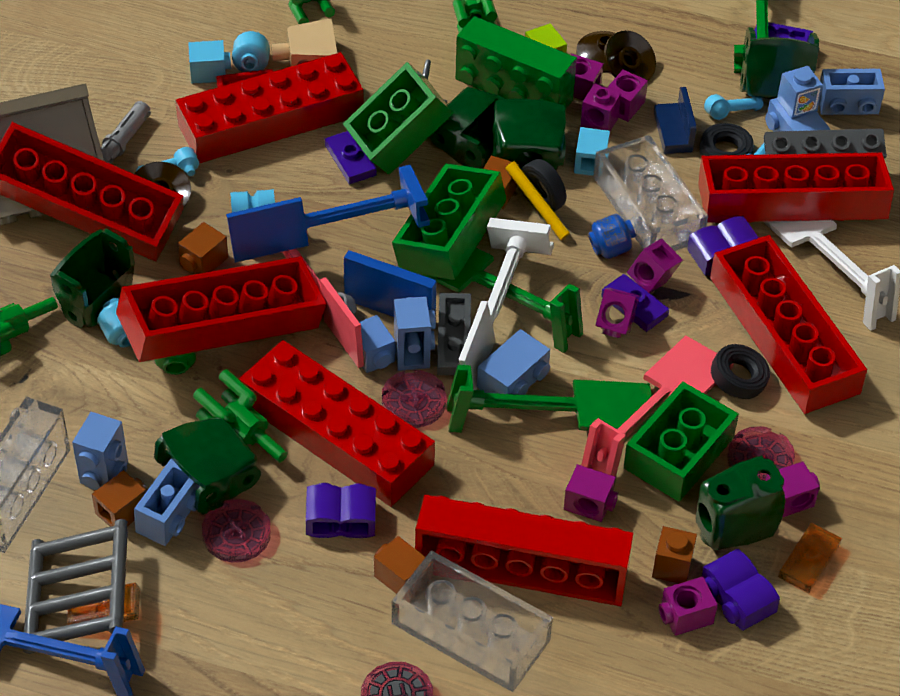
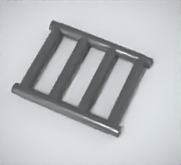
M118 519L115 521V526L44 542L41 539L32 540L24 620L25 633L65 641L105 631L113 633L116 626L123 628L128 537L126 520ZM113 541V552L110 556L43 571L45 556ZM112 570L111 585L41 601L42 586ZM110 600L109 616L38 632L39 616ZM23 649V652L26 654L35 653L34 651Z

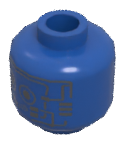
M613 214L595 221L591 227L592 231L588 233L595 254L597 256L601 254L605 259H611L630 251L632 248L631 239L636 237L631 221H624L619 214Z

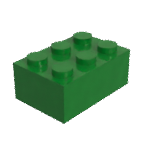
M406 62L343 125L370 161L390 175L454 112L430 82L411 64Z
M682 381L626 444L623 469L680 502L734 439L739 413Z

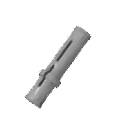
M142 101L135 102L111 134L105 136L101 146L105 162L112 164L117 156H121L124 153L128 141L151 114V108L148 104Z

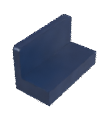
M680 87L678 103L655 104L654 117L664 154L691 153L694 148L696 122L687 88Z

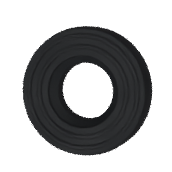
M719 123L712 125L704 131L700 140L701 156L753 154L754 142L752 136L747 130L735 124ZM722 141L731 142L738 149L733 152H724L716 148L715 144Z
M536 159L521 169L554 212L565 204L567 195L564 183L558 172L549 163Z
M730 344L720 349L711 365V375L716 385L728 395L739 399H751L758 396L767 386L770 378V368L764 357L756 350L741 344ZM732 363L742 365L751 373V379H742L736 376L730 370L729 365Z

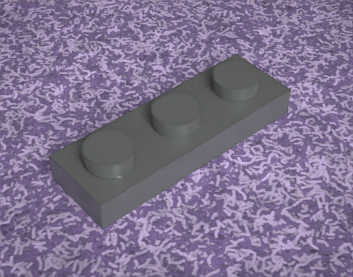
M439 293L437 375L455 376L457 365H460L459 357L471 329V294Z

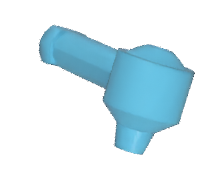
M714 94L706 99L704 109L711 117L720 120L725 118L731 111L760 110L764 102L760 97L726 100L722 96Z
M182 147L175 152L174 158L161 161L178 166L188 176H193L199 166L197 155L191 147Z

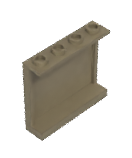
M86 83L0 102V142L11 122H14L104 161L88 100L89 93ZM0 195V226L17 222L16 216L29 213L30 218L46 215Z

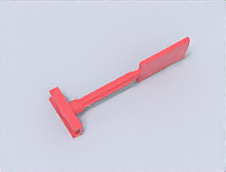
M297 249L282 252L286 259L302 256ZM303 258L327 303L323 313L324 322L358 368L363 367L361 324L328 279L325 277L319 280Z
M685 335L644 374L643 379L658 387L659 390L618 429H615L599 418L590 425L581 466L616 477L624 443L647 422L682 381L704 394H707L716 385L711 375V365L717 353ZM734 363L729 365L730 370L733 368Z

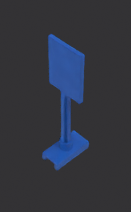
M406 165L399 167L401 189L392 191L390 195L304 214L301 197L229 213L226 216L234 261L236 263L309 246L307 229L309 227L391 208L398 210L408 207L418 228L430 225V220L423 207L428 205L427 197L412 166Z
M0 604V651L3 646L8 645L94 665L96 669L107 671L117 696L134 695L129 681L133 674L143 676L145 668L129 629L116 626L105 648L95 649L12 630L22 612L20 608Z

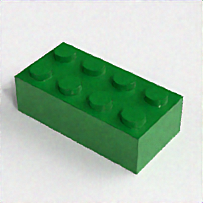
M474 16L457 35L455 79L505 99L550 101L564 105L566 110L573 101L577 57Z
M445 163L425 193L428 205L423 207L430 220V225L418 228L411 214L392 241L398 267L417 274L456 280L485 235L490 218L497 216L507 200L500 171Z

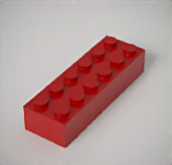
M339 52L175 99L178 126L189 147L194 149L200 164L345 121L364 104V89L343 54Z
M11 122L0 142V195L90 234L99 229H109L123 237L133 247L134 253L157 262L183 212L182 194L14 122Z
M882 152L701 156L698 186L706 223H721L737 216H744L748 223L765 221L889 219L894 188Z
M770 235L714 253L710 279L804 414L861 394L868 369Z
M302 256L124 286L121 289L116 314L138 361L144 362L317 329L327 303Z
M284 340L239 378L256 394L257 399L253 408L268 423L355 483L376 488V497L390 507L408 492L435 464V441Z
M425 494L415 528V549L429 559V571L621 607L634 533L615 527L606 528L589 525L583 521L573 522L553 518L549 515L529 514L512 508L502 509L486 506L479 502L469 503L453 500L445 496Z

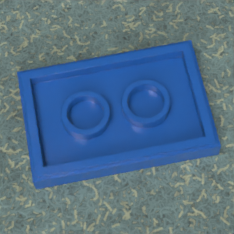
M348 250L344 256V293L354 298L355 304L394 317V299L427 297L428 310L434 309L436 320V280Z

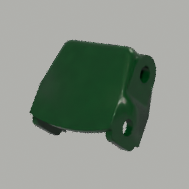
M748 27L743 47L740 91L746 92L751 97L775 99L778 97L782 73L809 66L813 73H815L819 54V38L817 34L810 33L808 42L779 37L756 39L754 28Z
M470 87L463 89L448 103V106L454 113L429 136L431 141L459 164L483 169L490 156H493L491 118L494 102L505 98Z
M503 99L495 101L491 118L493 156L511 162L515 161L519 164L520 169L533 160L541 159L549 163L557 171L559 166L564 165L565 106L536 99Z
M109 229L97 230L73 248L50 274L53 291L61 305L62 312L65 318L74 326H96L98 324L97 318L103 310V305L110 299L120 298L122 287L133 284L135 265L133 247L123 237Z
M219 417L182 424L163 432L161 437L155 442L154 459L158 464L165 466L170 459L174 460L178 467L200 486L196 490L194 508L202 515L226 505L242 492L252 488L260 479L261 471L257 467L256 455L229 423Z
M761 455L740 462L703 481L700 487L695 520L701 531V540L714 550L749 545L774 536L784 514L785 494L782 489L784 478L772 460L764 459ZM766 473L770 476V479L767 481L761 480L758 474Z

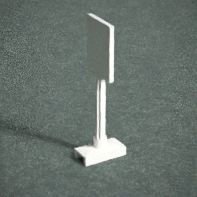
M490 218L487 230L491 248L505 250L506 256L488 302L481 301L459 357L460 365H471L473 390L478 388V366L490 356L495 343L493 322L500 312L519 259L523 257L525 252L551 255L554 243L549 241V233L551 231V225L498 218Z
M833 220L764 222L791 248L806 241L811 242L861 288V292L866 296L863 323L870 331L876 329V322L879 318L886 316L890 322L896 320L900 293V270L895 265L868 276L823 235L837 229V224Z

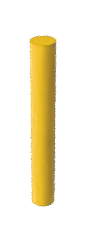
M513 161L505 167L506 171L547 224L551 225V229L560 240L566 238L570 232L517 163Z

